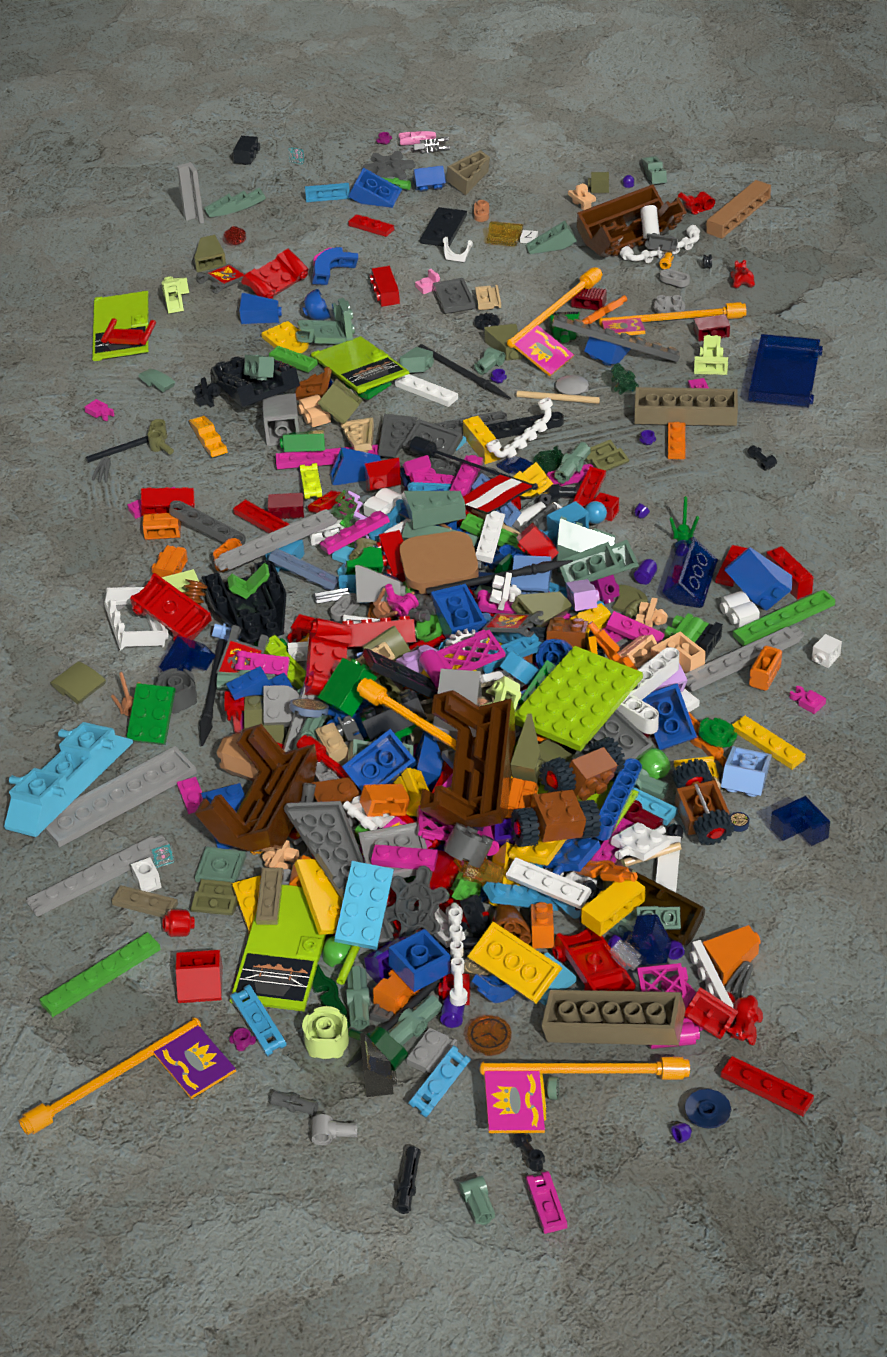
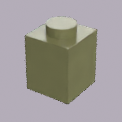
M591 172V178H588V187H591V193H609V172Z

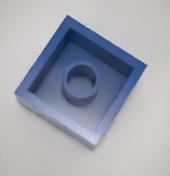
M423 929L389 947V966L413 992H416L450 974L451 955L426 929Z

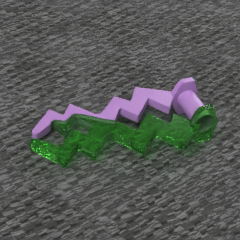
M343 490L335 501L342 504L338 510L347 514L339 524L348 528L353 525L350 523L353 517L359 520L367 517L357 512L363 505L362 502L358 501L360 496L348 491L352 499L347 502L342 499L346 493ZM350 503L355 505L352 509L348 508ZM369 533L363 537L369 539ZM355 541L350 543L351 548L356 547Z

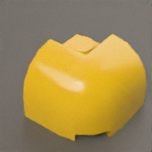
M537 462L523 473L519 471L513 476L532 484L537 483L538 488L536 490L531 489L520 495V497L534 498L553 484Z

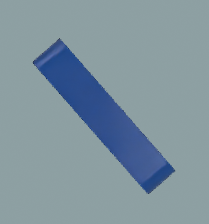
M629 758L625 760L623 764L625 767L619 772L600 810L601 832L596 837L599 840L604 841L611 837L638 781L642 765L636 759Z

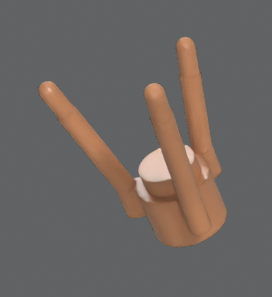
M385 588L382 589L377 600L373 602L375 606L373 613L379 619L398 614L397 611L391 612L392 608L387 601L381 602L386 591Z
M120 672L119 675L125 697L122 703L114 695H111V698L118 706L121 714L131 716L134 698L129 695L123 672Z

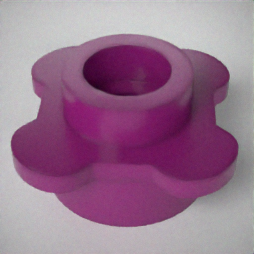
M381 132L378 134L376 142L383 145L388 144L392 136L388 132Z
M239 1028L230 1036L229 1041L236 1046L238 1051H244L249 1045L255 1044L256 1038L251 1036L248 1029Z

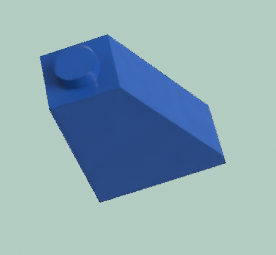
M247 293L241 294V324L279 323V317L282 316V307H279L278 300Z
M341 447L330 472L332 485L366 481L365 463L381 461L380 455Z

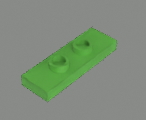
M277 346L269 353V357H274L277 361L288 363L296 367V369L310 372L318 365L317 359Z

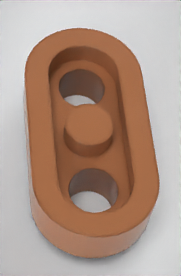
M478 200L474 204V219L478 222H484L489 219V203L485 200Z

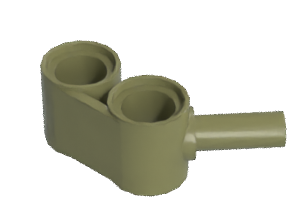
M155 419L150 423L148 431L150 450L154 452L164 450L171 455L174 450L165 443V439H167L166 423L163 419Z

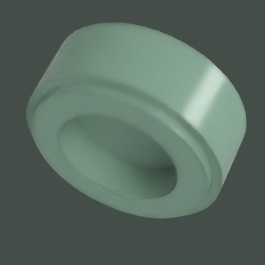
M550 1076L548 1078L547 1092L550 1100L559 1099V1077Z

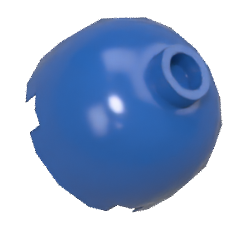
M315 289L307 294L304 300L305 307L302 308L305 315H309L312 320L324 321L331 318L325 300L320 296L322 295L320 290Z
M561 639L544 641L540 644L539 652L536 654L538 668L541 669L546 660L557 666L572 649L571 644Z

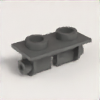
M647 233L645 247L659 250L661 245L662 251L673 253V251L676 252L678 247V238L670 235L662 236L657 233Z
M554 503L548 504L547 507L531 518L524 526L527 528L533 522L538 529L544 531L547 528V515L556 511L557 505Z
M346 716L344 721H341L340 717H338L336 728L340 735L344 737L347 747L353 739L363 740L361 733L353 736L354 733L359 732L354 718Z

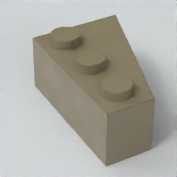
M479 150L447 166L446 181L464 195H467L488 173L490 157Z

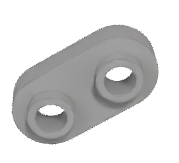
M664 269L660 272V280L666 284H672L679 288H684L690 284V276L686 273L672 269Z
M354 593L344 594L331 607V618L342 622L343 615L351 616L360 605V603H357V595Z

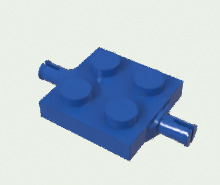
M592 838L567 839L550 864L544 866L545 868L554 869L552 872L557 875H561L566 871L580 872L601 848L599 840H591Z

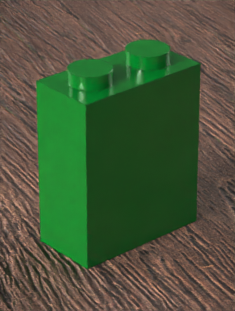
M342 658L318 698L330 707L353 717L364 699L357 692L359 683L364 678L375 681L377 676L371 673L372 670L369 666L361 664L353 658L350 661Z

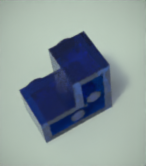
M177 636L159 668L163 672L172 668H177V671L186 669L191 672L193 667L207 671L216 655L203 643Z
M805 795L772 811L770 829L782 841L800 833L813 846L829 838L830 820Z
M658 914L637 916L633 931L624 932L619 952L626 966L667 963L672 943Z

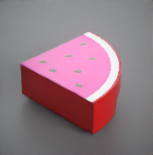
M242 713L241 721H238L237 715H232L235 733H242L244 730V713Z

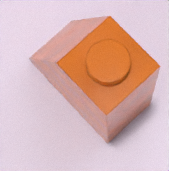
M747 925L703 942V946L723 986L727 985L731 977L745 961L751 962L758 955L761 941L757 932H753L751 927Z

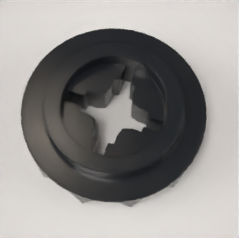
M480 313L479 316L475 317L474 324L477 328L484 330V327L499 326L500 319L498 315H493V313Z

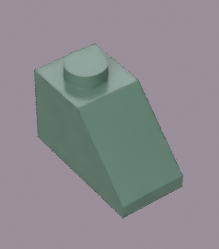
M419 347L413 348L400 357V365L409 370V373L425 372L434 363L433 351Z

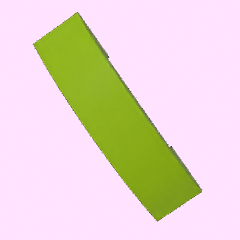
M276 635L270 637L264 654L290 657L287 678L292 686L298 690L301 689L306 678V671L288 654L286 646Z

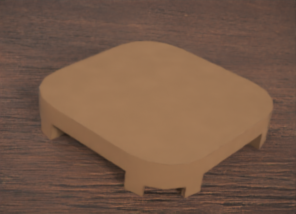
M450 531L408 538L400 545V559L406 586L408 589L419 590L420 594H427L426 588L479 577L474 545L471 537L464 532Z

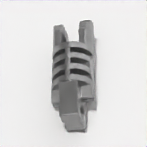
M449 137L420 140V144H413V150H421V153L450 150V146L439 147V142H446L449 140Z

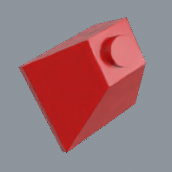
M399 457L365 463L367 491L401 485Z

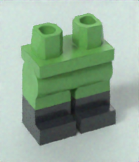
M689 613L685 618L676 615L673 619L672 627L668 626L666 628L664 638L667 639L678 632H682L706 651V660L722 637L723 624L715 622L712 625L698 617H693Z

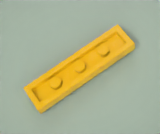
M746 715L732 724L735 728V733L737 732L739 736L765 753L772 754L774 759L791 770L805 760V753Z

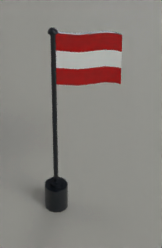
M415 436L411 440L410 451L421 456L428 455L429 458L439 454L498 475L463 496L465 506L490 514L492 511L502 508L516 497L531 489L536 490L538 488L537 483L532 484L438 451L436 443L428 439Z

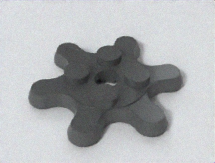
M395 151L390 156L373 153L371 161L374 163L364 164L362 169L365 168L380 177L399 178V180H404L407 178L404 170L413 169L416 167V164L413 160H402L403 154L401 151Z
M427 866L418 868L416 877L411 883H407L402 876H395L392 879L391 888L395 891L397 899L392 906L386 907L385 917L388 923L395 920L401 923L399 937L411 936L422 927L430 935L437 934L440 931L441 926L435 918V912L438 910L439 904L448 901L449 892L443 887L435 890L430 888L432 871ZM419 900V910H414V903Z

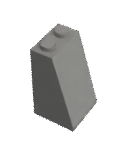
M296 393L274 395L263 399V417L267 446L280 445V438H283V433L300 432Z
M441 669L438 694L454 690L480 706L482 694L481 671ZM434 716L433 725L457 740L458 730Z

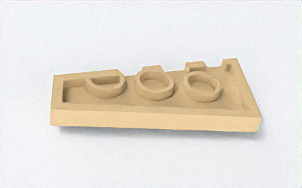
M373 418L346 421L345 424L340 423L341 429L354 450L362 452L372 450Z

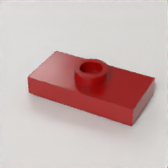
M331 490L310 503L308 509L316 513L325 509H332L335 504L345 499L344 493Z

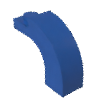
M342 247L330 248L322 252L315 261L312 272V284L327 285L330 278V269L334 267L356 268L358 253L343 252Z
M476 974L472 980L478 986V992L493 1003L504 1002L518 993L494 975L484 976Z

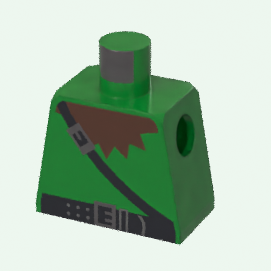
M580 311L554 312L549 317L552 337L563 343L575 340L578 333L552 326L554 315L558 316L559 314L567 316L570 320H580Z

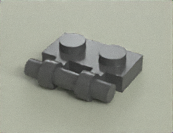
M416 594L415 597L419 605L415 609L412 608L407 616L418 622L429 621L430 614H437L432 597L430 595Z

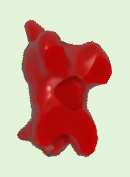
M736 260L735 271L730 272V277L733 278L732 287L737 289L743 284L748 287H754V275L746 268V260L742 262Z
M727 992L733 1008L738 1011L735 1016L736 1024L727 1030L729 1033H732L730 1038L740 1041L748 1039L750 1045H755L757 1030L754 1024L761 1023L763 1020V1013L758 1007L756 997L748 995L747 997H739L736 1000L733 994Z

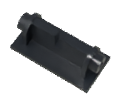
M478 894L459 902L473 937H482L491 923L488 916L483 917L482 913L485 912L481 897L479 898Z

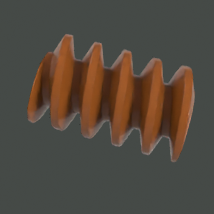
M185 579L189 584L183 587L188 591L182 593L197 604L204 603L200 596H206V593L201 591V589H206L207 586L202 582Z

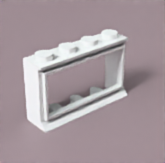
M144 587L107 588L104 606L120 650L124 647L161 645L164 647L165 640L168 639V629H165L164 625L149 614H146L151 631H124L125 626L124 623H121L120 611H117L116 605H131L130 597L139 593Z

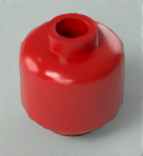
M171 909L166 915H163V931L167 932L169 937H186L189 935L190 930L194 929V916H190L187 909Z

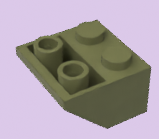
M336 379L318 404L323 411L333 415L337 422L345 424L363 400Z

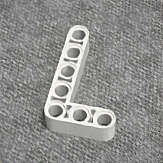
M673 647L665 648L642 666L638 671L643 672V679L617 708L625 718L643 733L653 734L657 732L659 712L642 700L679 670V651Z

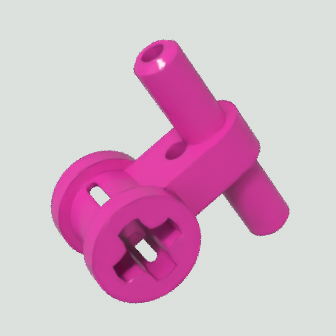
M392 584L385 586L388 604L391 606L392 611L398 612L394 616H407L412 608L415 609L419 605L417 598L413 594L407 593L403 597L394 593Z

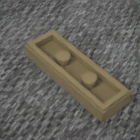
M262 868L256 923L258 925H278L284 876L283 868Z
M120 885L112 898V905L163 918V915H166L169 910L176 909L178 900Z

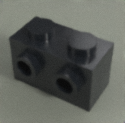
M241 135L233 149L234 163H242L244 165L252 163L256 158L257 152L260 151L258 137Z

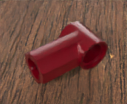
M637 800L634 801L623 817L633 823L644 824L652 830L662 826L664 819L643 809L642 804Z

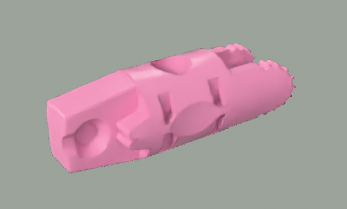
M429 131L399 134L400 145L420 144V140L436 138V133Z

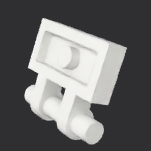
M361 795L354 797L352 803L346 801L343 804L347 814L361 822L360 825L365 829L376 830L378 827L382 828L395 818L390 816L389 813H385L383 816L367 817L360 803Z

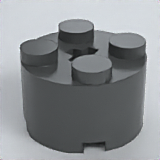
M172 668L159 675L156 685L174 687L176 689L172 707L173 714H177L181 710H185L197 703L195 679L189 670L177 671V668Z
M456 822L443 849L460 861H468L469 865L480 868L494 840L489 836L477 834L478 829L474 827L464 826Z

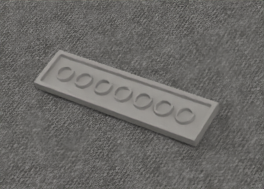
M174 746L76 798L44 831L60 848L173 787L178 781L197 774L196 767Z

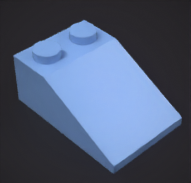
M733 746L725 763L721 787L729 792L740 791L745 792L748 796H761L772 754Z

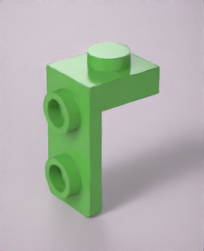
M264 563L247 581L231 574L227 578L229 590L233 594H238L247 599L256 592L263 582L267 581L270 575L268 565Z
M460 871L451 887V890L454 891L452 898L464 900L476 894L479 897L483 883L464 871Z

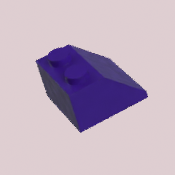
M410 936L399 937L392 942H388L385 946L375 952H371L364 958L366 972L377 984L383 978L388 979L390 977L389 972L392 968L389 966V947Z

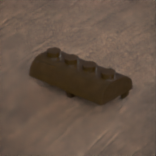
M636 872L638 875L636 881L645 886V901L638 907H680V930L655 931L680 942L684 946L688 945L693 940L703 921L705 908Z

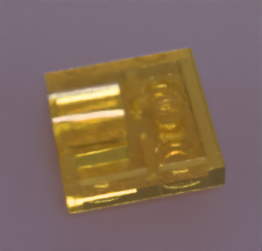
M491 221L487 243L517 246L523 232V224Z
M454 859V863L458 866L457 870L463 873V877L471 882L477 880L481 882L480 885L483 887L486 882L504 884L501 881L504 867L488 859L484 860L480 868L469 865L468 861Z

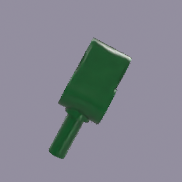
M376 1027L372 1033L367 1034L354 1029L349 1031V1037L362 1041V1047L369 1055L378 1057L380 1053L382 1054L379 1058V1063L388 1072H395L408 1056L407 1050L381 1027Z

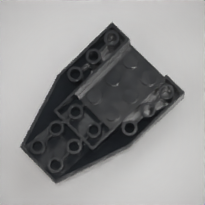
M232 357L228 362H218L216 366L211 367L217 384L241 407L300 386L296 367L275 359L273 377H267V380L251 379L250 375H245L244 357Z
M269 560L254 563L255 572L264 563L267 564L270 575L267 581L263 582L256 592L247 599L238 594H233L229 590L228 582L223 583L219 572L201 577L202 583L207 586L203 591L206 593V598L215 614L231 629L233 625L239 626L241 629L239 636L247 644L259 641L261 635H266L268 638L274 635H284L287 593L274 563ZM246 576L241 579L247 581L251 576Z

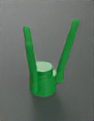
M685 496L683 520L677 530L673 518H669L673 530V538L677 541L693 540V534L699 520V516H696L691 529L686 525L687 496Z

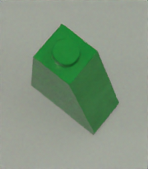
M324 430L283 433V438H280V446L284 448V452L324 451Z

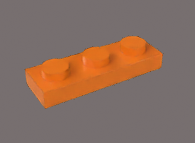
M668 422V459H685V423Z

